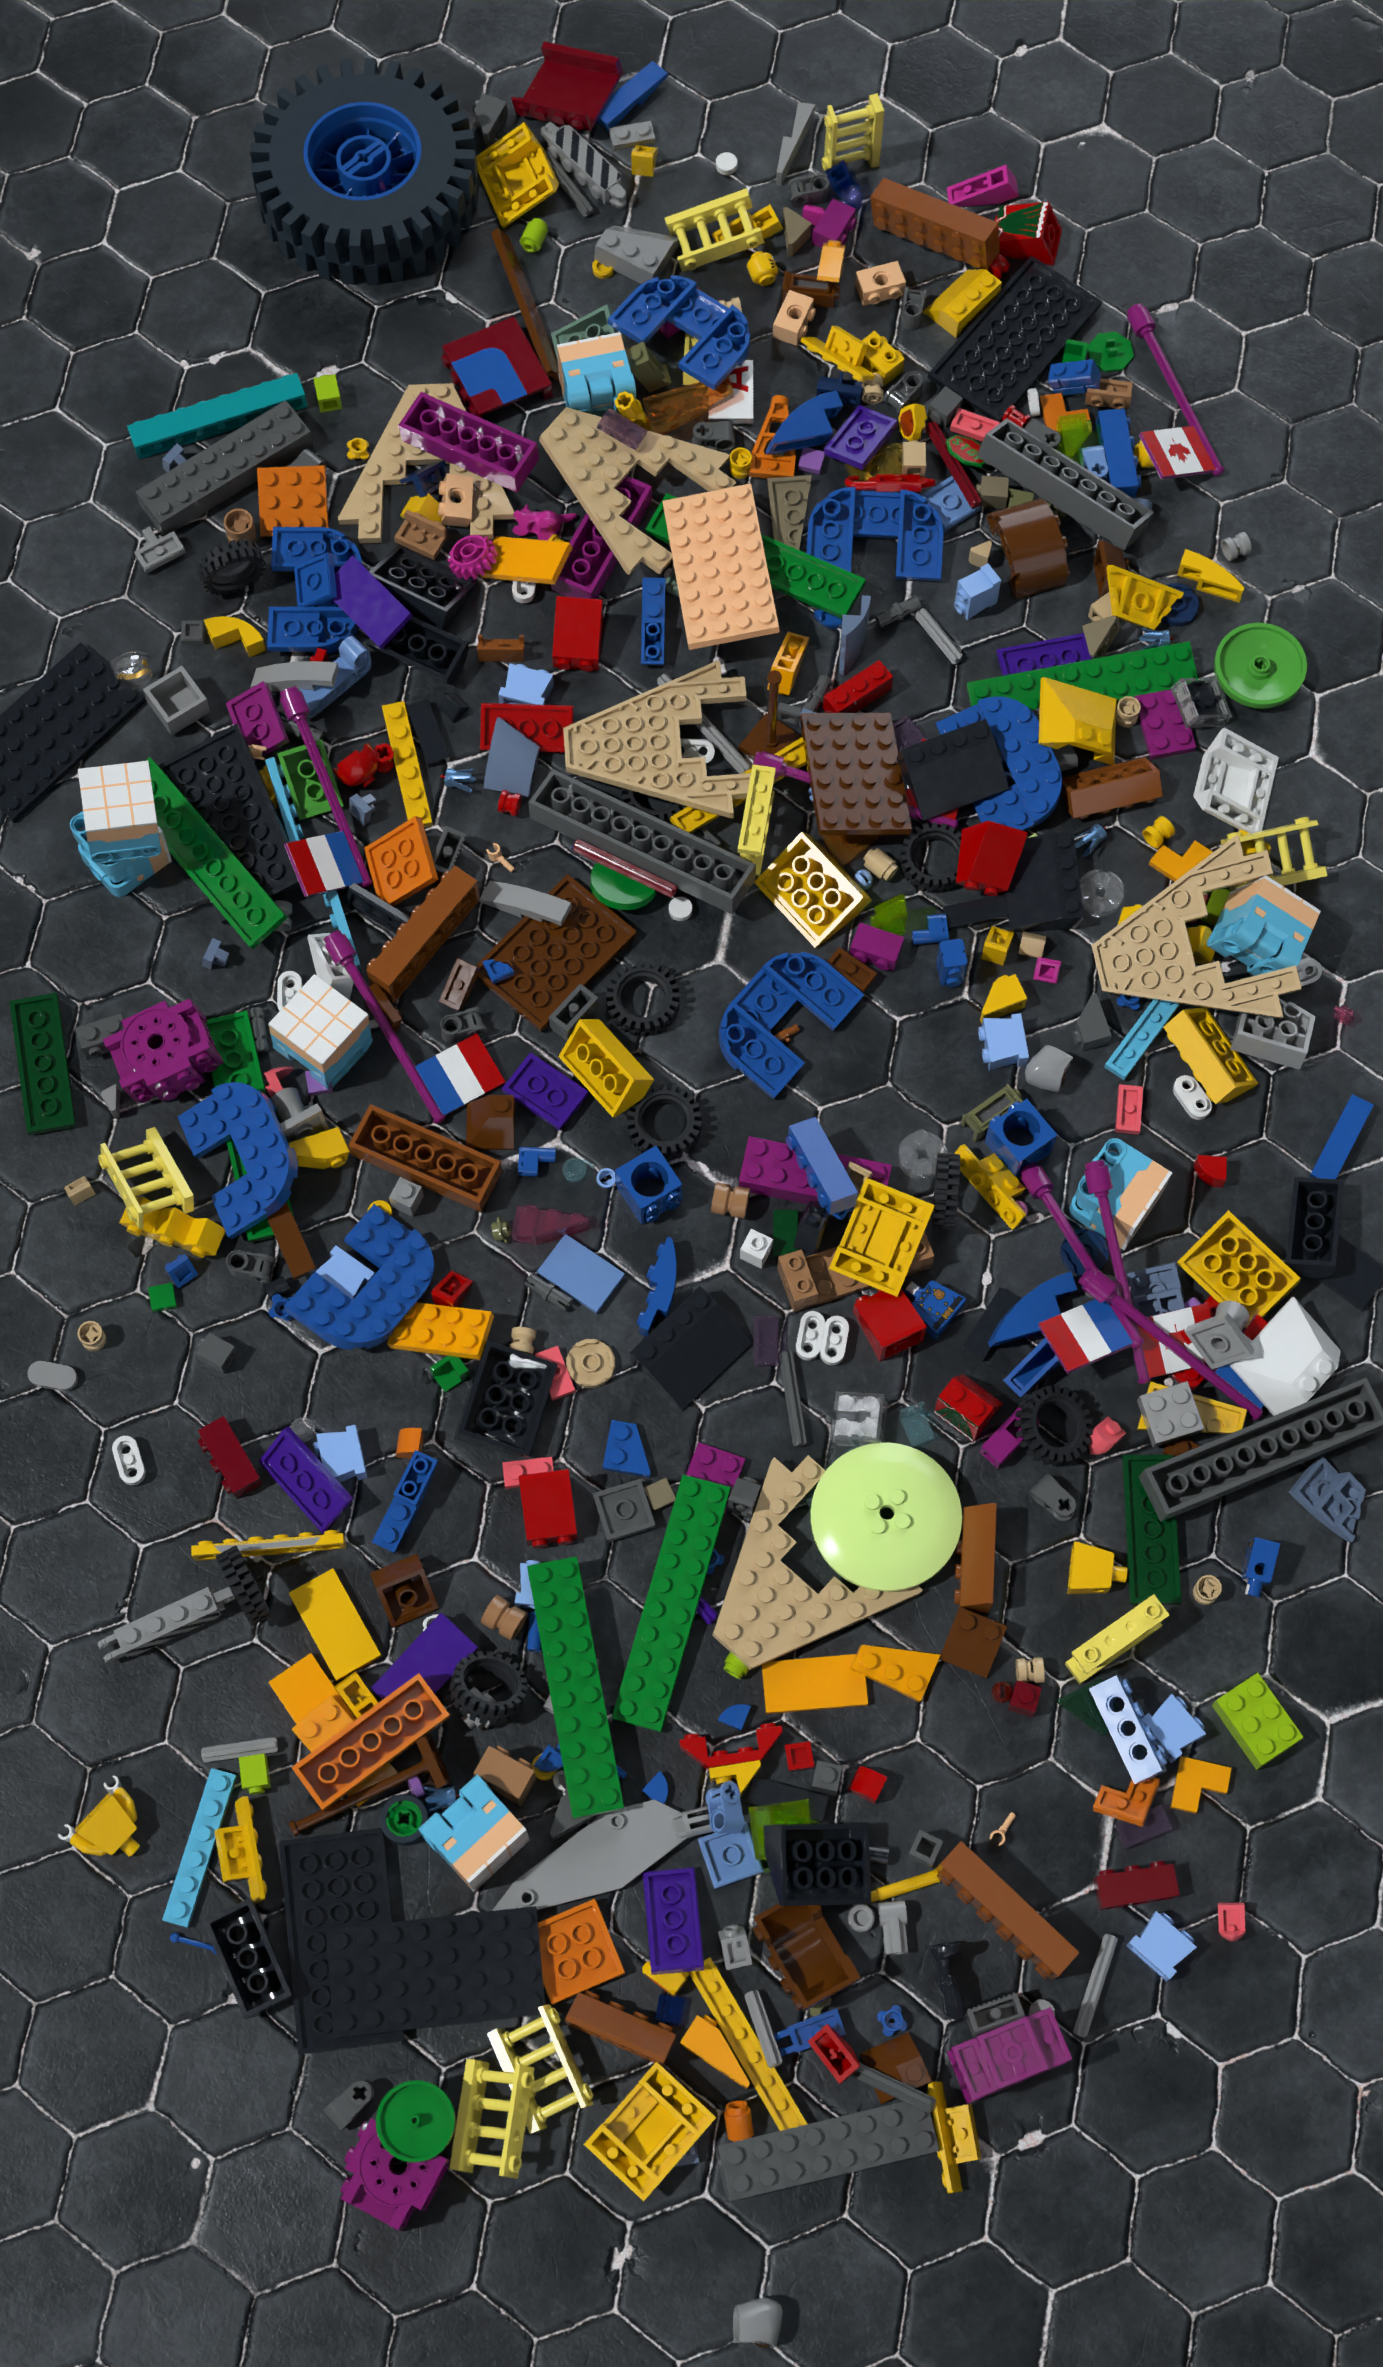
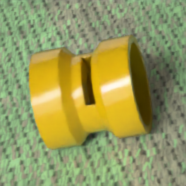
M736 448L731 452L730 473L733 477L743 479L749 476V469L752 463V455L749 450Z
M1163 816L1158 817L1154 821V825L1148 826L1142 831L1145 841L1156 849L1163 844L1164 839H1169L1175 834V828Z

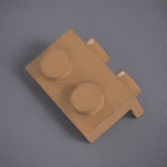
M1101 378L1099 389H1087L1085 404L1094 407L1102 406L1129 410L1133 382Z
M406 510L404 513L405 520L394 537L395 542L435 560L447 540L446 528L438 521H431L424 518L420 513Z

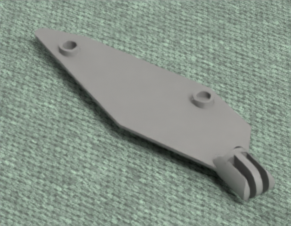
M651 1800L624 1807V1810L603 1813L517 1879L492 1911L536 1906L537 1910L622 1889L685 1839L713 1832L709 1825L708 1806L679 1812L656 1800ZM526 1895H531L532 1899L530 1902H523V1898Z

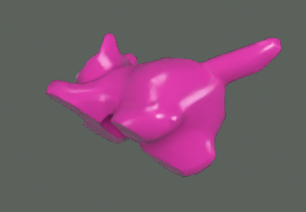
M526 504L524 509L514 512L515 520L519 525L513 527V532L518 536L531 533L537 534L538 540L548 541L553 534H558L561 523L572 521L577 517V514L558 515L550 510L534 512Z

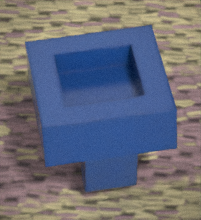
M185 1254L178 1255L176 1260L166 1263V1267H164L178 1288L199 1275Z

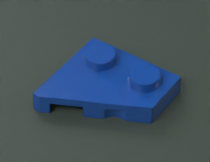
M611 1420L603 1470L650 1478L649 1465L636 1424Z

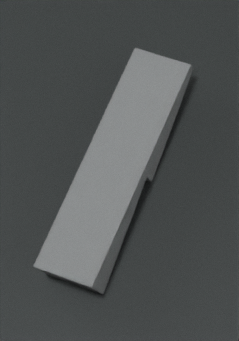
M798 102L792 137L783 136L777 167V186H782L814 120L815 104Z

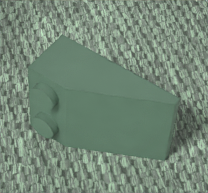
M608 304L551 333L557 361L558 344L620 332L608 325V318L614 313ZM621 333V337H622V340H623L624 348H625V350H626V349H628V348H627L625 336H624L623 333Z

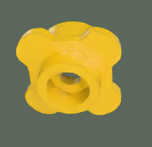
M354 438L347 442V447L349 448L347 457L349 459L361 458L366 460L369 458V453L367 452L369 443L362 438Z

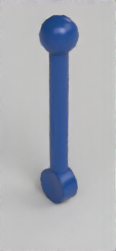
M177 1932L170 1935V1941L173 1943L179 1941L211 1950L217 1955L213 1945L181 1937Z

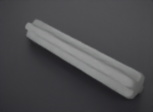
M1105 1934L1103 1936L1073 2029V2033L1077 2036L1086 2037L1088 2035L1118 1941L1117 1937Z

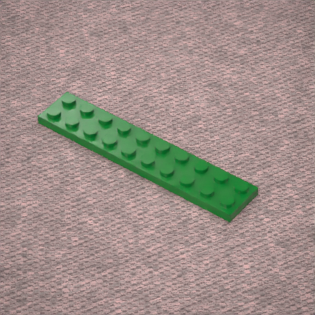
M666 493L645 531L646 534L670 544L663 501L677 497ZM761 534L772 589L841 619L843 615L850 613L866 584L865 578Z
M1190 641L967 682L966 687L971 707L978 704L977 701L983 698L1007 697L1021 702L1032 711L1040 708V684L1042 677L1117 699V702L1126 696L1134 697L1175 689L1184 681L1190 684L1193 681H1198L1191 644Z
M149 757L145 761L149 762L157 825L163 831L169 852L247 945L254 949L288 917L157 763Z
M242 1011L208 1019L206 1025L216 1050L224 1062L216 1070L211 1071L214 1086L239 1082L250 1085L266 1095L248 1012ZM231 1138L227 1141L236 1181L246 1175L247 1172ZM289 1197L288 1200H287V1204H288V1206H289V1208H290V1210H291V1213H292V1215H293L292 1206H291L290 1197ZM267 1218L246 1231L249 1243L275 1238Z
M682 1474L612 1714L613 1720L662 1733L731 1493V1487Z
M577 1556L528 1565V1576L573 1819L624 1810Z

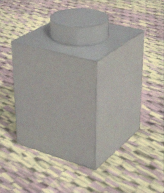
M400 1177L389 1196L392 1208L413 1217L424 1194L421 1186Z

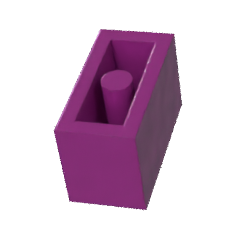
M832 199L813 230L812 244L822 248L824 243H828V240L840 241L841 245H845L847 234L849 231H853L857 224V219L855 218L856 209Z
M859 923L850 947V955L862 963L874 964L881 970L889 969L894 971L903 948L904 937Z

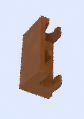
M478 634L477 652L479 662H524V635H519V639H483V634Z

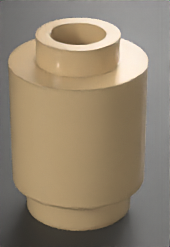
M880 848L870 849L863 858L865 861L864 867L879 879H884L887 882L892 879L899 869L896 861Z

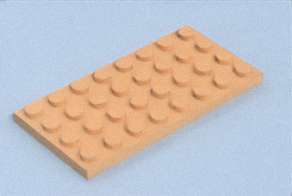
M751 483L663 501L689 650L779 633L778 619Z

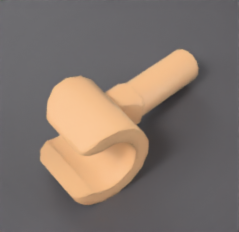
M249 745L254 759L264 760L262 751L266 750V747Z
M493 843L496 852L491 853L486 849L489 859L491 861H499L512 873L515 868L502 856L500 846L497 843Z
M1011 1812L1003 1825L990 1835V1840L995 1833L1002 1835L1003 1839L998 1846L1002 1845L1005 1841V1833L1016 1817L1014 1813Z

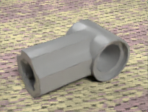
M905 1901L878 1903L880 1926L883 1927L885 1955L908 1953Z

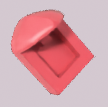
M277 1067L264 1073L269 1084L265 1088L270 1098L283 1089L279 1080L291 1073L294 1069L293 1067Z
M1106 1417L1094 1428L1093 1435L1089 1436V1439H1091L1088 1445L1089 1453L1093 1455L1106 1453L1125 1436L1126 1432L1117 1422Z
M1218 1903V1931L1228 1941H1237L1245 1934L1244 1903Z

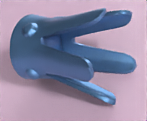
M1141 628V630L1152 633H1144L1143 636L1139 637L1140 641L1156 642L1145 646L1141 650L1170 645V640L1175 639L1170 637L1168 630L1155 631Z
M447 768L445 776L440 775V777L445 778V786L457 787L473 793L472 789L459 782H474L476 780L475 777L471 776L470 773L463 772H472L475 769L454 770L453 768Z
M1094 824L1090 830L1074 836V838L1087 834L1075 843V847L1079 848L1093 840L1084 853L1085 857L1088 856L1101 841L1107 838L1106 827Z
M424 1786L425 1794L433 1795L426 1798L428 1804L425 1807L429 1809L428 1813L445 1806H451L456 1801L455 1797H460L459 1794L455 1795L454 1786L438 1789L437 1787Z

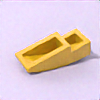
M770 204L753 215L748 212L753 229L760 227L763 239L783 230ZM740 217L729 223L733 237L745 233ZM721 228L711 234L716 243L724 240Z
M1185 549L1177 576L1197 581L1196 590L1240 603L1244 587L1233 575L1214 561Z
M356 1672L334 1686L356 1718H359L378 1704Z

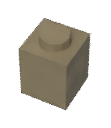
M982 476L981 484H976V491L982 499L981 507L1006 508L1009 477Z

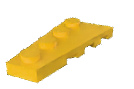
M1150 1382L1147 1394L1167 1388V1386ZM1192 1394L1204 1427L1201 1433L1231 1434L1242 1429L1247 1409ZM1141 1414L1137 1430L1147 1431Z

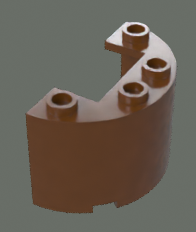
M1038 498L986 515L992 536L999 535L1011 571L1007 580L1014 600L1066 584L1067 577H1070V569L1065 552L1068 544L1065 536H1061L1059 529L1061 526L1060 519L1057 514H1053L1046 500Z
M778 1903L753 1917L756 1926L752 1929L758 1941H764L771 1955L767 1960L774 1972L779 1970L783 1977L780 1983L787 1995L792 1993L791 1999L798 2011L801 2009L806 2011L861 1980L848 1955L845 1956L826 1923L820 1905L780 1906Z

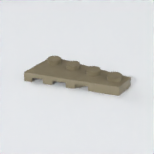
M812 475L767 478L773 539L800 550Z

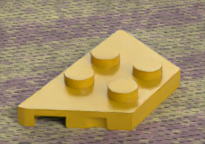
M1107 565L1112 615L1121 620L1145 629L1154 630L1161 622L1162 617L1170 612L1173 603L1177 599H1181L1184 594L1182 591L1117 566Z

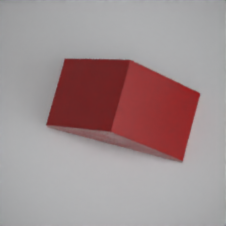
M451 1271L433 1288L431 1294L434 1304L460 1307L473 1281Z
M826 2024L807 2041L839 2084H842L861 2067L853 2048L829 2024Z

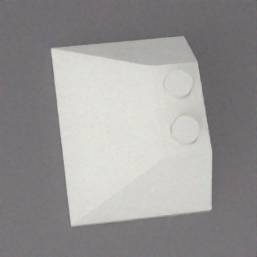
M1223 728L1203 755L1193 797L1203 811L1239 830L1242 829L1249 834L1262 831L1279 757L1234 732Z
M1291 1297L1250 1343L1254 1348L1253 1355L1233 1362L1230 1367L1271 1414L1275 1416L1308 1402L1338 1368L1341 1350L1295 1297Z

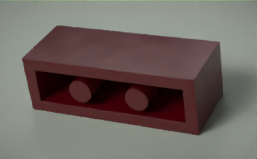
M224 1416L197 1430L201 1436L197 1441L204 1453L209 1451L213 1459L209 1460L216 1474L221 1471L225 1480L221 1481L228 1495L233 1492L236 1499L263 1484Z
M1165 1861L1150 1863V1868L1140 1869V1865L1124 1867L1125 1872L1115 1873L1114 1869L1099 1871V1876L1093 1879L1099 1911L1175 1899L1180 1895L1174 1865H1166Z

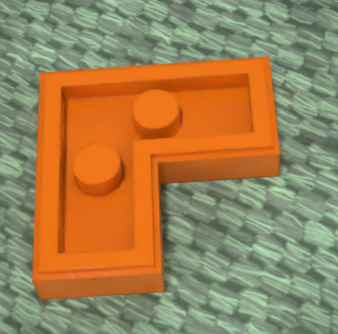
M1062 393L1040 396L1039 402L1045 426L1057 431L1060 436L1091 432L1092 425L1088 409L1066 412Z
M1153 1777L1141 1784H1134L1133 1780H1131L1126 1793L1102 1785L1094 1803L1093 1811L1143 1827L1159 1787L1160 1779Z

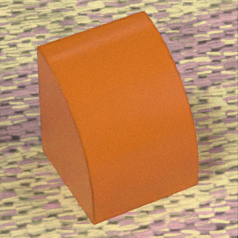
M404 1428L399 1431L396 1449L397 1458L411 1459L415 1450L422 1453L424 1441L422 1428Z

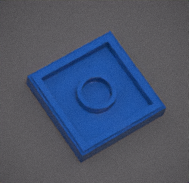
M327 552L294 566L298 607H314L337 597L333 554Z

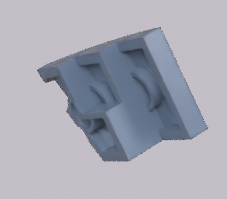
M862 595L860 615L842 616L839 676H846L862 651L868 629L871 596Z
M497 717L483 788L501 792L508 790L511 794L519 793L522 796L529 797L533 772L537 769L540 746L527 739L523 733L515 730L501 717Z
M1176 1262L1127 1272L1134 1308L1145 1317L1185 1308Z
M1318 1456L1288 1492L1322 1524L1347 1542H1353L1355 1538L1353 1531L1356 1520L1360 1517V1505L1363 1502L1366 1489L1350 1472L1338 1473L1323 1456Z

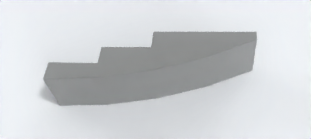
M320 661L268 665L256 668L250 687L252 688L262 681L267 683L270 691L282 692L293 686H297L298 689L314 690L315 685L334 687L339 666L337 662Z
M489 881L479 899L484 904L522 918L524 915L540 922L545 919L560 926L563 925L572 908L571 902L555 896L496 881Z

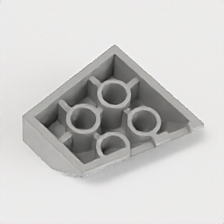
M615 225L605 229L596 243L594 260L599 261V263L608 268L610 266L614 271L642 284L652 278L660 277L680 243L678 237Z
M1280 998L1284 1018L1239 1012L1230 1050L1300 1070L1308 1052L1316 1016L1292 1002L1287 1003Z

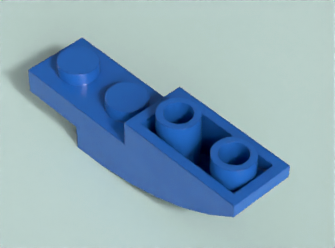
M643 578L641 665H664L665 578Z
M667 1237L665 1244L660 1243L656 1256L659 1258L656 1265L651 1264L646 1278H649V1287L655 1289L650 1290L646 1303L649 1304L646 1312L641 1311L637 1320L639 1334L646 1337L651 1333L658 1316L662 1318L668 1317L675 1295L676 1254L673 1239Z
M415 1450L393 1494L394 1498L372 1540L373 1544L396 1554L406 1532H409L437 1467L438 1460Z

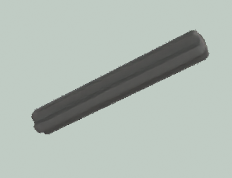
M546 150L545 153L561 188L584 217L592 215L593 206L555 157Z
M784 1351L779 1354L792 1443L794 1447H802L807 1445V1436L794 1355L792 1351Z
M860 2063L861 2067L851 2075V2077L926 2113L935 2110L937 2102L935 2098Z

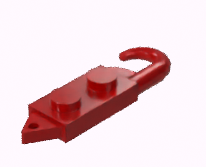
M875 474V477H871L867 481H856L859 480V476H849L844 481L846 487H855V490L859 491L876 490V492H900L901 489L915 493L923 488L935 486L934 479L920 477V474Z

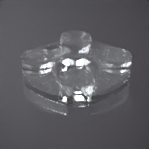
M1092 870L1086 873L1080 880L1083 909L1093 917L1112 914L1120 907L1123 901L1124 885L1121 879L1110 871L1107 873L1100 872L1101 870ZM1095 889L1105 890L1104 897L1097 896Z
M917 1130L915 1133L906 1136L899 1146L898 1158L900 1167L908 1176L915 1179L935 1177L937 1154L947 1153V1149L942 1140L935 1134L925 1130ZM917 1151H926L928 1159L922 1158L919 1160L917 1158Z

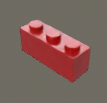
M878 660L824 695L823 710L826 713L858 712L892 690V674Z

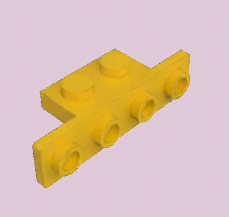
M839 326L831 327L826 344L816 337L801 338L800 342L807 345L809 351L821 354L822 359L825 361L834 362L839 370L853 374L852 377L860 382L874 380L876 375L861 366L868 344Z
M965 1144L961 1145L954 1153L960 1154V1171L1012 1230L1015 1229L1025 1218L1026 1213L1014 1201V1198L1021 1195L1026 1188L995 1153L979 1161Z
M243 1796L235 1801L238 1826L218 1828L214 1832L223 1882L248 1879L250 1897L253 1898L255 1904H258L265 1899L267 1886L265 1881L262 1880L261 1875L262 1858L257 1852L258 1834L256 1829L253 1828L252 1823L253 1806L249 1803L248 1796Z
M931 2082L928 2083L927 2095L935 2098L937 2101L933 2111L932 2123L938 2139L939 2151L937 2154L942 2161L944 2171L942 2173V2182L944 2187L947 2188L948 2194L962 2192L958 2164L982 2159L972 2104L947 2108L943 2083Z

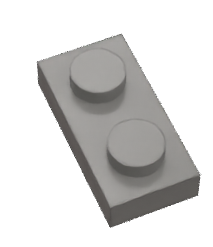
M651 121L609 128L613 151L634 148L636 145L655 144V135Z

